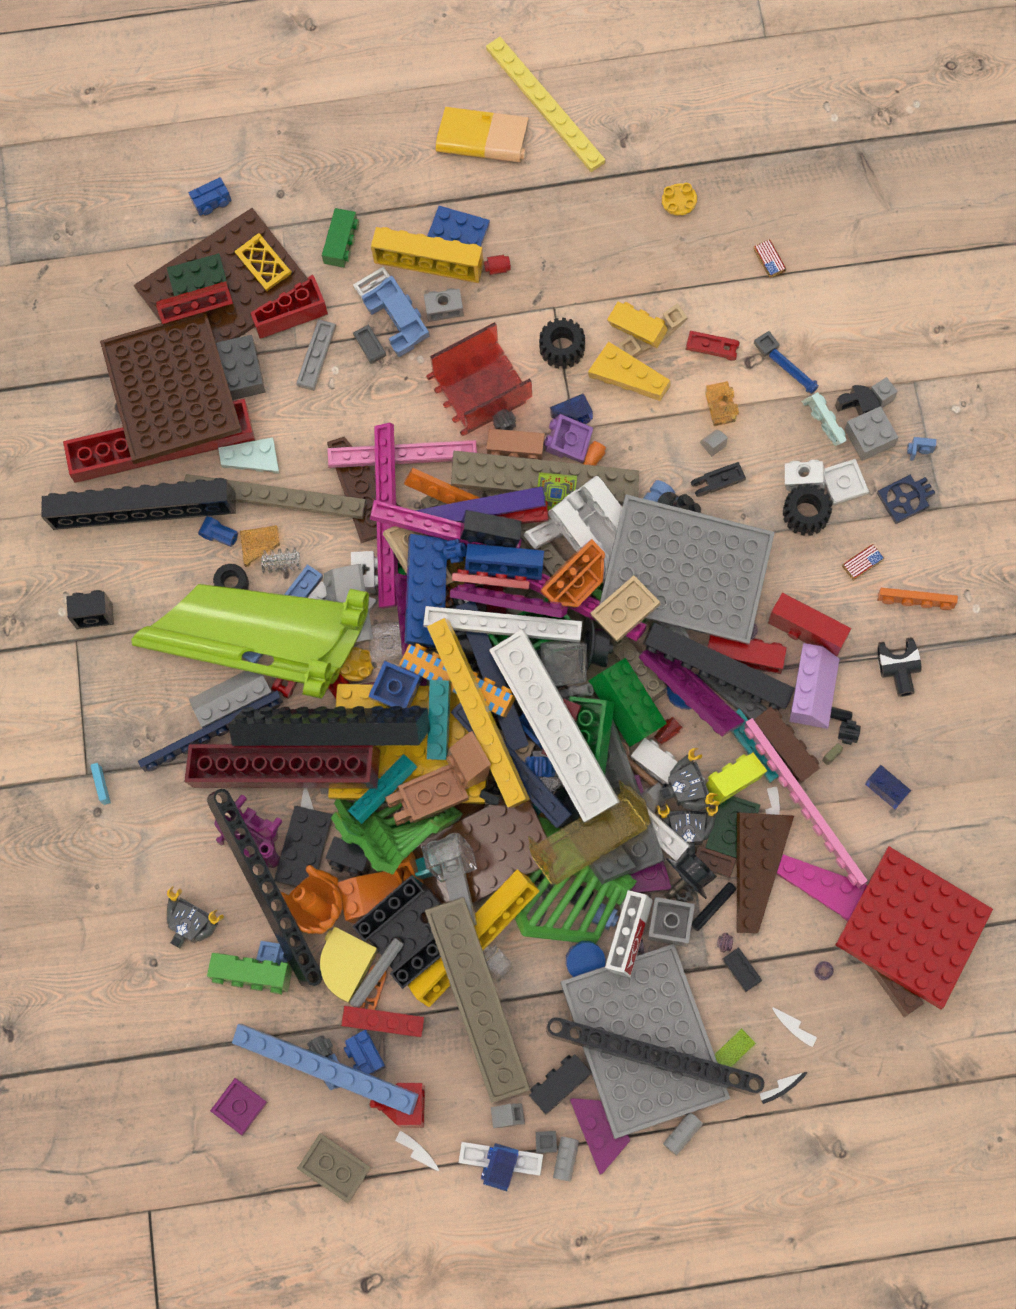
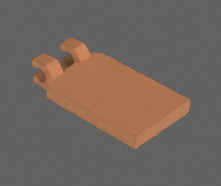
M446 765L399 785V790L396 793L385 797L389 808L395 807L402 803L404 810L393 814L396 825L406 823L408 820L410 823H416L469 800L463 784H459L456 779L454 768Z

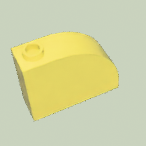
M334 927L333 930L328 931L325 937L326 943L320 958L321 974L331 992L342 1001L350 1004L351 998L359 989L373 963L378 949Z

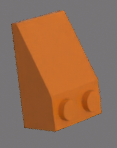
M384 871L337 882L342 896L345 920L355 924L400 885L395 875Z

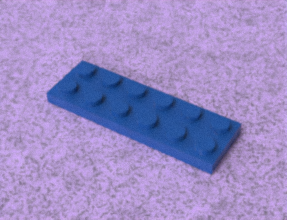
M417 534L409 535L404 644L416 645L417 643L421 646L436 648L428 628L424 627L426 606L445 608L447 559L443 554V548L447 545V540Z

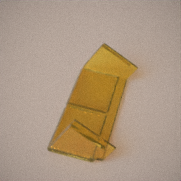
M619 781L621 793L617 795L618 804L587 822H584L580 817L538 844L528 836L531 856L549 882L557 885L599 859L600 855H606L646 830L647 825L651 824L646 801L629 785L626 786Z

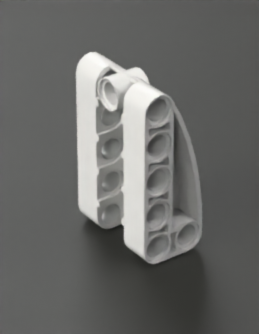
M595 476L550 509L548 515L576 552L591 539L605 552L604 583L622 507L604 482L598 476Z

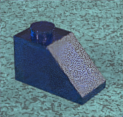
M584 393L550 407V416L554 419L560 414L583 424H588L593 419V411Z

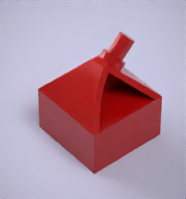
M423 1083L396 1084L399 1087L419 1094L413 1114L411 1115L374 1100L370 1101L371 1108H377L379 1111H382L398 1127L424 1128L425 1085Z

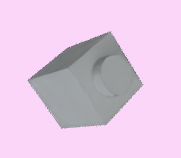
M887 377L871 387L882 408L894 401L898 392Z

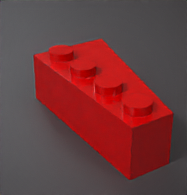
M313 274L302 284L300 282L296 284L294 289L289 292L281 293L279 298L273 302L269 301L251 312L252 320L260 339L328 315L325 301Z

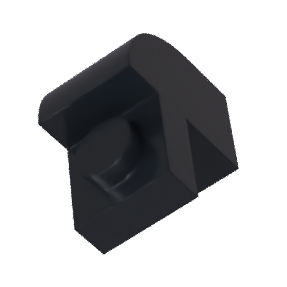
M854 385L850 394L844 393L837 398L835 406L838 412L856 407L860 416L880 407L875 393L870 388Z

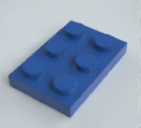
M438 206L427 237H440L448 241L457 240L464 244H477L481 247L490 220Z

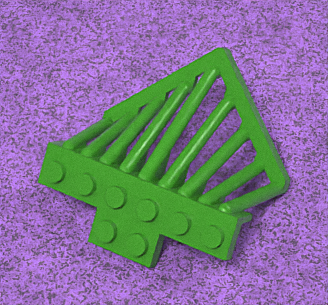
M336 799L334 805L338 809V813L335 812L331 819L345 842L358 844L363 849L364 855L371 862L373 869L378 872L385 871L394 874L400 863L432 833L437 834L459 821L463 813L453 806L444 810L445 813L423 819L416 823L391 828V826L396 825L394 817L387 820L383 819L403 807L402 803L392 808L386 807L380 812L374 811L361 824L348 811L358 800L352 803L347 800Z
M538 815L558 860L555 861L552 868L538 885V894L515 917L518 928L524 937L569 942L591 941L596 944L616 903L618 905L622 904L627 891H631L637 881L631 875L626 874L601 884L571 841L570 836L564 830L556 828L546 818ZM547 866L529 876L533 883H535ZM562 867L566 870L528 921L527 915L556 874ZM573 874L577 876L543 927L536 926L565 883ZM583 882H586L585 889L562 928H553ZM596 889L598 893L578 931L570 930L590 894ZM604 897H608L609 901L595 931L586 932Z

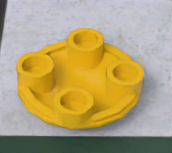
M679 183L664 188L662 205L670 214L685 215L695 208L697 194L690 183Z
M353 647L340 669V674L345 679L351 681H362L368 678L373 670L371 653L368 650Z

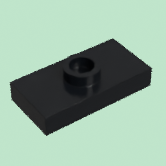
M739 947L722 958L745 993L762 982V979Z

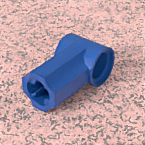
M206 516L198 531L201 537L209 541H218L229 547L236 543L238 537L237 531L221 525L218 520Z

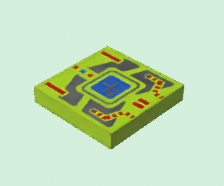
M539 473L537 487L544 488L545 501L548 502V511L576 490L577 476Z

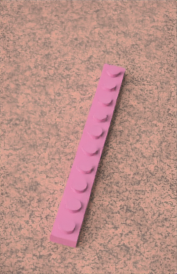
M753 718L748 720L744 726L746 736L750 740H754L758 753L761 756L764 754L768 760V767L771 771H776L780 784L784 788H788L792 801L795 804L798 803L802 808L801 813L806 820L810 819L814 825L812 826L814 832L818 836H822L826 849L830 853H834L838 866L841 869L844 868L848 873L847 878L853 886L856 885L858 889L865 885L868 880Z

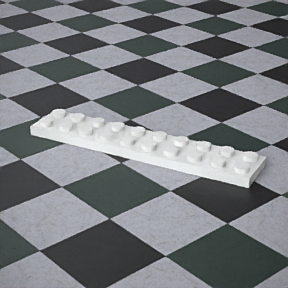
M520 630L491 648L489 651L582 820L587 822L618 804L619 800L525 631Z

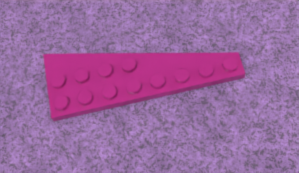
M784 854L777 871L778 876L793 886L798 887L811 898L821 902L825 907L833 910L846 921H848L867 885L865 884L858 889L845 876Z

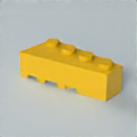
M609 341L588 371L589 378L604 381V383L613 384L661 401L671 386L668 378Z

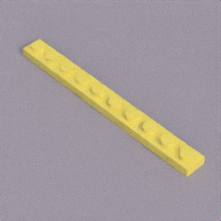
M498 37L486 45V50L589 171L593 172L603 165L605 158L505 41Z

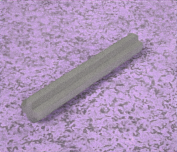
M396 938L392 940L351 998L349 1003L353 1007H361L403 947V943Z

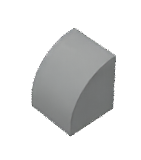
M715 430L702 439L700 444L712 457L726 447L728 437L720 430Z
M659 782L641 793L644 804L654 813L657 812V805L661 808L665 804L660 794V790L663 788Z
M522 1103L491 1107L493 1128L525 1124Z

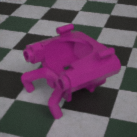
M240 795L234 803L267 867L275 868L279 864L280 857L276 852L274 842L278 839L277 831L278 827L282 824V820L278 817L273 822L268 819L264 820L257 816V812L249 807L242 813L240 807L247 798L244 795ZM225 815L226 819L231 821V817L229 818L228 815ZM215 819L214 825L221 834L220 837L216 838V841L222 846L226 839ZM235 830V837L240 839L239 832ZM244 848V855L249 857V851Z

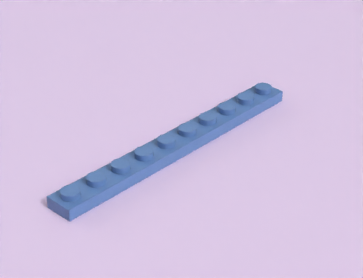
M244 1024L237 1025L232 1041L233 1044L406 1114H413L419 1094Z

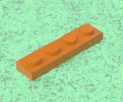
M413 467L404 482V485L446 504L480 498Z
M881 587L878 592L877 601H882L884 604H893L895 602L902 603L904 606H912L914 604L921 605L923 608H932L933 606L940 607L942 610H951L958 603V595Z

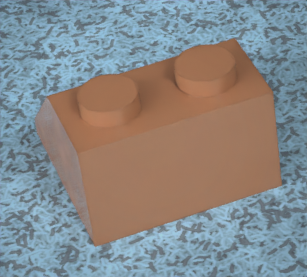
M473 731L466 734L448 750L447 763L451 768H454L458 783L463 784L465 789L487 779L491 763Z

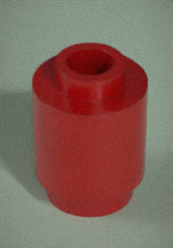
M503 254L487 257V261H484L485 272H489V275L507 273L508 270H511L509 256H504Z

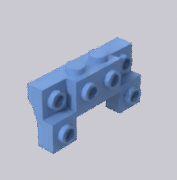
M393 276L385 279L376 288L361 296L371 315L384 308L398 329L399 333L389 338V343L398 357L413 350L414 345L430 337L429 331L420 319L422 318L417 308L414 309L412 307L409 295L403 293Z

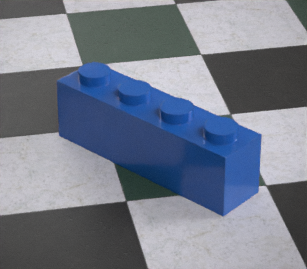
M468 543L465 570H469L470 574H477V571L488 572V575L496 576L497 573L506 574L507 577L512 578L524 576L527 577L526 579L541 580L544 551Z

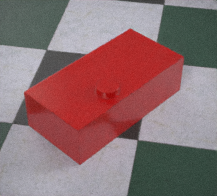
M783 592L771 611L768 624L784 631L790 638L794 640L799 639L807 644L823 646L835 656L839 655L852 629Z

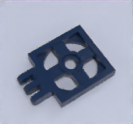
M910 474L877 491V495L895 524L929 508L930 505L926 499L933 496L935 491L926 492L932 487L930 483L923 486L928 481L926 477L915 482ZM902 484L909 485L913 491L904 493L899 486ZM892 490L896 498L888 503L887 494L888 491ZM905 497L906 502L901 503L899 498ZM918 497L919 505L914 510L910 505V500ZM901 507L906 513H899L893 509Z

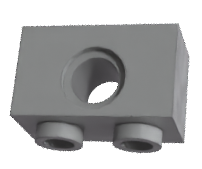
M450 288L446 291H431L428 294H424L428 322L464 316L460 289ZM442 302L447 303L446 305H440Z

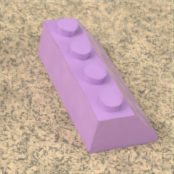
M803 643L789 722L826 729L829 727L839 658L823 646Z

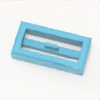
M98 763L91 764L99 801L104 805L110 804L102 767Z

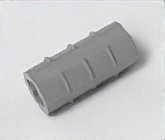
M692 1113L687 1114L680 1124L675 1127V1130L669 1135L663 1145L677 1156L703 1123Z
M561 1136L553 1178L571 1182L579 1140Z

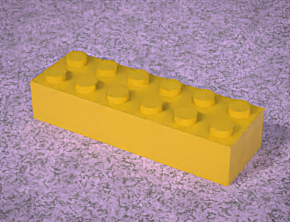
M376 227L371 243L373 260L376 264L479 283L484 261L482 247L477 244L469 245L457 240L448 241L440 237L432 238L424 234L416 235L404 230L395 231L388 227Z

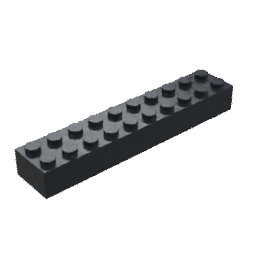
M215 478L211 481L199 479L189 483L179 481L177 484L160 483L156 486L141 485L134 488L130 486H124L121 489L104 488L102 491L85 490V492L80 493L75 491H69L66 494L49 493L47 496H42L41 517L53 530L236 514V493L227 479Z
M324 706L317 707L316 709H308V707H299L297 709H290V707L253 709V707H246L228 724L232 746L420 745L430 731L428 708H421L420 706H411L409 708H402L401 706H393L391 708H383L382 706L345 708L344 706H339L334 709H327Z

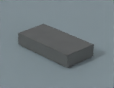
M369 324L353 332V336L370 364L387 356Z

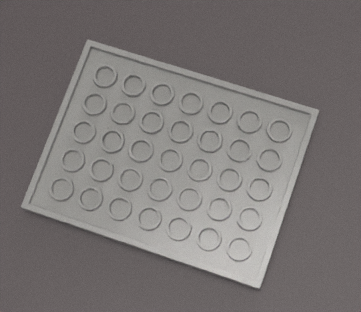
M626 494L599 605L632 576H635L661 603L645 619L749 644L775 532Z
M674 944L636 956L631 977L611 973L605 967L560 982L573 1022L717 1063ZM576 1029L577 1034H578V1036H579V1038H580V1037H581V1033H580V1031H579L578 1029ZM593 1034L590 1036V1041L593 1044H599L600 1037ZM611 1040L610 1047L613 1050L620 1049V1043L617 1040ZM630 1046L629 1050L632 1055L637 1056L640 1054L637 1046ZM582 1047L614 1139L730 1099L727 1088ZM652 1051L649 1053L652 1061H659L660 1056L657 1052ZM670 1057V1065L678 1067L679 1060L676 1057ZM693 1062L689 1064L691 1072L698 1073L699 1066ZM711 1068L709 1070L712 1078L717 1079L719 1077L717 1069Z

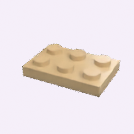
M632 576L590 614L618 642L660 606L661 603L635 576Z

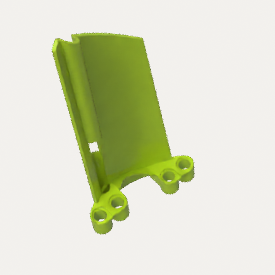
M198 584L153 625L139 630L131 639L132 646L303 683L302 695L322 699L329 685L337 680L340 669L359 637L368 614L369 593L349 588L346 602H335ZM248 651L272 656L274 662L269 666L243 661L242 655Z

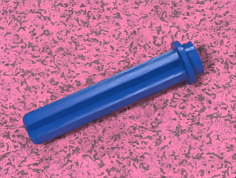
M774 349L770 353L769 357L803 385L807 393L810 392L812 394L817 390L819 386L817 381H812L778 350Z

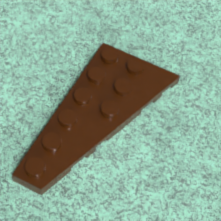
M345 437L327 442L328 448L352 447ZM368 466L336 467L344 495L346 497L366 499L367 501L363 519L353 518L360 542L364 543L376 539L377 521L370 520L373 502L376 500V476Z
M737 813V933L756 934L759 932L794 819L793 815Z

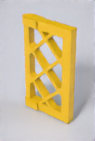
M260 233L234 251L266 291L292 273ZM261 242V244L264 246V249L254 248L255 244ZM251 251L250 259H247L243 253ZM254 251L263 252L262 260L253 259ZM266 252L270 253L275 261H265ZM252 263L261 264L260 272H257ZM264 264L274 265L273 273L263 272ZM277 265H280L284 270L280 274L276 273ZM262 276H272V280L266 283Z

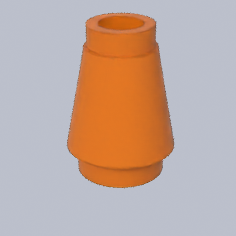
M593 441L589 445L583 464L596 466L606 454V447L597 441Z

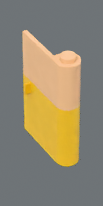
M445 107L436 139V152L520 163L521 159L525 158L523 140L528 117Z

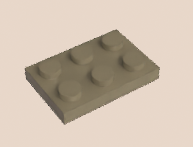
M320 1133L297 1169L349 1203L371 1167Z

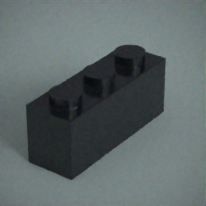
M466 510L461 521L460 539L490 546L517 548L520 541L522 521Z
M576 1054L572 1057L570 1055L565 1057L560 1062L562 1066L557 1071L553 1068L545 1076L547 1080L542 1084L536 1083L530 1089L532 1093L529 1097L545 1115L591 1075L590 1070Z

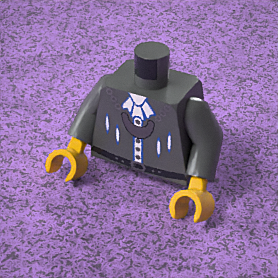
M698 748L690 749L688 755L679 760L670 771V776L668 777L669 787L660 790L663 801L674 797L677 806L694 811L701 810L710 805H719V801L713 802V797L718 796V794L708 792L697 761L694 762V760L702 758V754L697 757L694 755Z
M666 803V809L660 811V806L657 805L656 809L660 814L659 818L686 841L694 853L695 845H702L703 840L709 838L715 826V813L718 811V805L714 809L706 807V810L670 811Z
M172 886L167 891V896L169 897L167 923L168 928L176 934L170 944L180 949L186 939L196 943L212 936L218 922L224 918V915L222 914L217 918V909L207 913L181 897L178 900L182 890L178 889L175 894L173 892L174 886Z

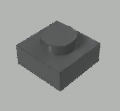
M770 331L754 340L755 346L764 357L780 346Z
M556 1131L535 1132L536 1153L557 1152Z

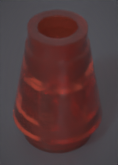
M673 717L666 719L667 724L661 727L654 736L661 745L681 733L680 730L683 727Z

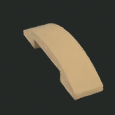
M678 303L664 312V316L660 318L665 321L664 324L668 329L662 341L688 319ZM632 335L617 345L618 348L634 358L653 348V346Z

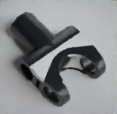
M912 637L906 638L905 653L900 656L892 654L888 647H886L885 642H878V665L881 677L894 676L898 696L905 697L914 694L911 674L922 671L920 655Z

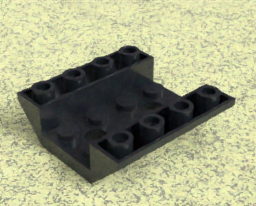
M413 875L352 926L364 942L369 940L378 949L377 951L381 956L394 937L401 939L403 947L389 966L393 969L390 975L402 989L441 957L430 924L423 921L422 914L425 912V909L442 903L430 888Z

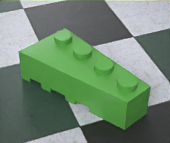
M212 953L207 977L212 979V983L223 985L225 981L231 982L233 987L243 988V985L251 986L252 990L262 991L263 988L271 989L270 993L282 995V992H288L292 968L288 963L283 962L278 966V963L269 960L259 963V960L243 957L242 960L238 956Z

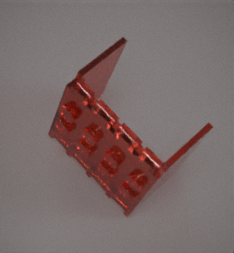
M495 322L430 356L432 372L426 378L428 380L435 378L439 385L434 389L435 393L443 391L448 401L443 403L444 408L452 406L457 414L452 418V421L454 423L461 421L465 428L460 431L461 436H465L493 421V416L502 409H507L510 412L525 404L526 400L532 397V381L529 378L522 382L516 370H512L511 362L504 355L503 349L497 342L498 333Z

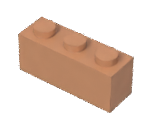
M489 429L487 454L543 460L545 436L544 433Z

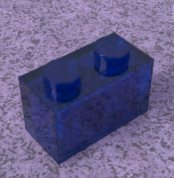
M882 765L876 769L865 783L866 786L895 810L911 792L905 784Z
M497 1143L494 1144V1147L490 1146L487 1154V1159L490 1162L488 1168H483L481 1179L484 1180L483 1185L508 1192L519 1150Z

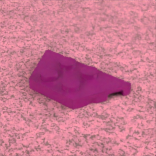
M572 1098L570 1099L571 1105L597 1170L601 1175L627 1146L630 1138L628 1135L617 1139L613 1138L600 1100Z

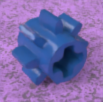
M459 539L447 541V545L443 548L444 557L447 560L451 559V563L463 561V557L467 553L465 544L463 542L459 543Z

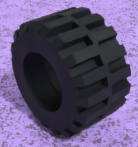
M562 317V320L555 318L554 322L550 320L547 322V326H543L542 332L539 335L540 354L543 355V360H548V365L552 366L554 364L555 368L558 369L559 366H563V369H567L566 366L568 365L573 367L574 362L578 364L580 358H583L585 351V334L583 328H580V324L577 322L574 324V320L569 319L567 321L566 318ZM566 338L572 342V345L561 349L555 347L552 343L556 339Z
M806 484L805 487L799 485L797 489L793 488L791 493H788L783 507V520L785 523L788 522L787 527L789 529H794V533L801 532L802 536L808 533L811 536L814 532L818 534L821 529L826 527L832 513V500H829L830 496L828 493L824 494L825 490L823 488L819 490L817 485L810 487V484ZM802 503H809L817 509L818 514L812 517L804 516L799 513L797 506Z

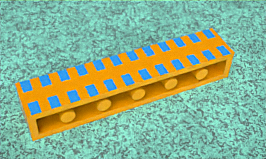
M417 643L415 646L409 644L399 664L400 666L428 680L451 681L438 653L433 652L431 655L425 652L427 648ZM472 671L490 711L506 718L516 699L512 695L511 689L504 686L500 689L494 686L496 682L486 677L484 680L477 678L478 673ZM451 682V691L454 692V693H456V691H455V689H454V687H453V684H452V682Z

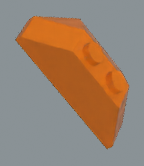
M591 539L546 581L540 592L550 602H560L562 606L577 608L603 582L605 552Z

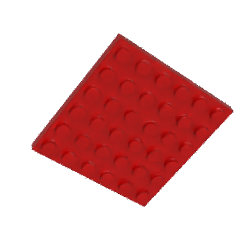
M888 846L835 946L942 1010L993 908Z

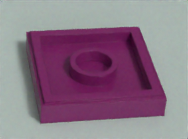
M234 1078L210 1112L243 1136L268 1102L237 1078Z

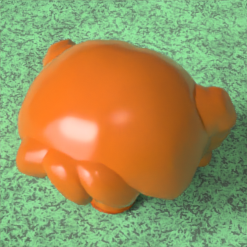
M307 865L306 872L309 876L296 886L289 895L281 892L301 932L323 934L333 927L343 908L342 896L337 883L339 881L337 877L330 873Z

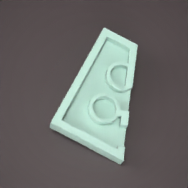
M817 392L801 401L804 406L809 405L812 409L811 415L813 418L822 422V430L835 446L847 440L845 438V431L836 423V417L832 411L828 410L825 405L826 400L822 395H819Z
M273 437L218 448L223 468L252 469L258 472L270 471L280 474Z

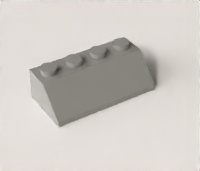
M361 564L340 567L324 573L323 583L326 586V600L346 602L349 588L366 592ZM369 609L365 623L354 646L373 639Z
M244 671L190 698L189 701L201 727L204 728L272 692L262 674Z

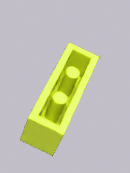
M754 752L748 756L743 754L736 760L735 764L728 763L721 769L722 772L718 773L715 771L707 778L709 781L706 783V787L709 793L718 794V796L713 797V800L719 801V804L761 779L767 770Z

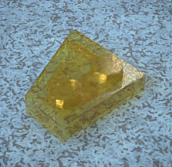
M277 525L240 531L245 567L250 566V563L257 558L265 556L268 551L280 546Z

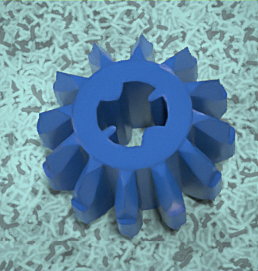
M528 756L525 758V763L538 777L552 778L555 776L556 770L548 757Z

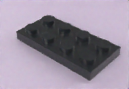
M294 806L274 878L275 882L296 887L309 876L306 872L307 865H311L319 870L333 814Z

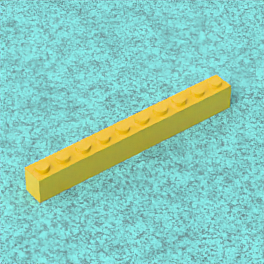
M443 618L427 626L475 736L491 763L490 769L507 807L513 808L530 800L450 620Z

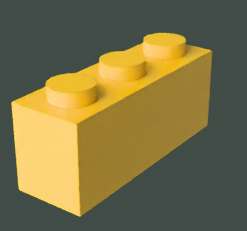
M617 301L607 319L609 324L630 336L632 335L658 348L668 331L664 324L665 321L658 317H655V319L650 317L649 313L642 309L639 311L633 309L634 306L628 302L623 304Z

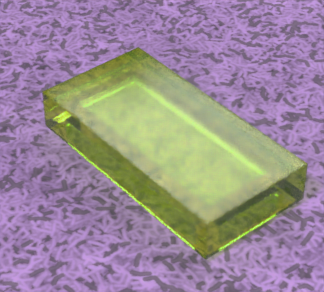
M741 1028L714 1054L717 1063L732 1067L756 1043Z

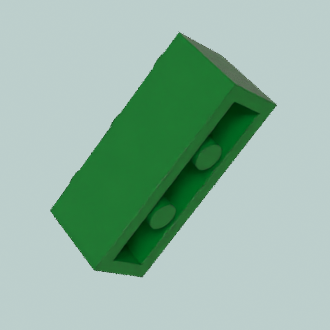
M338 208L334 209L322 252L324 264L345 268L346 261L349 262L351 255L349 251L350 246H353L355 241L354 231L358 230L359 219H357L356 212Z

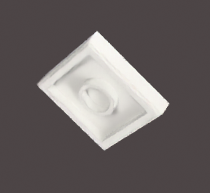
M856 459L825 468V487L833 505L869 493Z

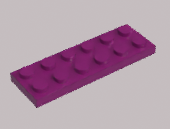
M645 650L640 654L639 658L643 661L644 665L650 668L660 680L664 681L675 694L680 696L687 706L691 707L702 720L706 721L713 728L714 732L723 737L743 724L744 720L693 671L680 666L682 662L678 660L671 662L663 658L664 654L658 651L654 654Z

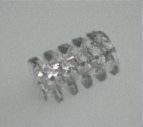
M293 547L292 553H290L288 548H286L285 553H282L281 548H279L277 554L271 549L270 555L267 554L266 550H263L261 555L263 574L266 568L269 573L273 572V568L276 572H280L281 567L284 572H287L288 566L291 571H295L296 565L301 570V557L296 547Z

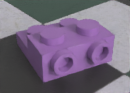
M562 414L558 415L555 419L553 418L549 424L551 433L546 436L544 441L545 451L560 458L565 456L582 463L587 452L593 427Z

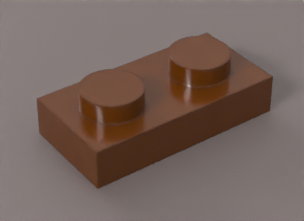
M698 846L696 856L713 873L727 878L731 877L736 858Z

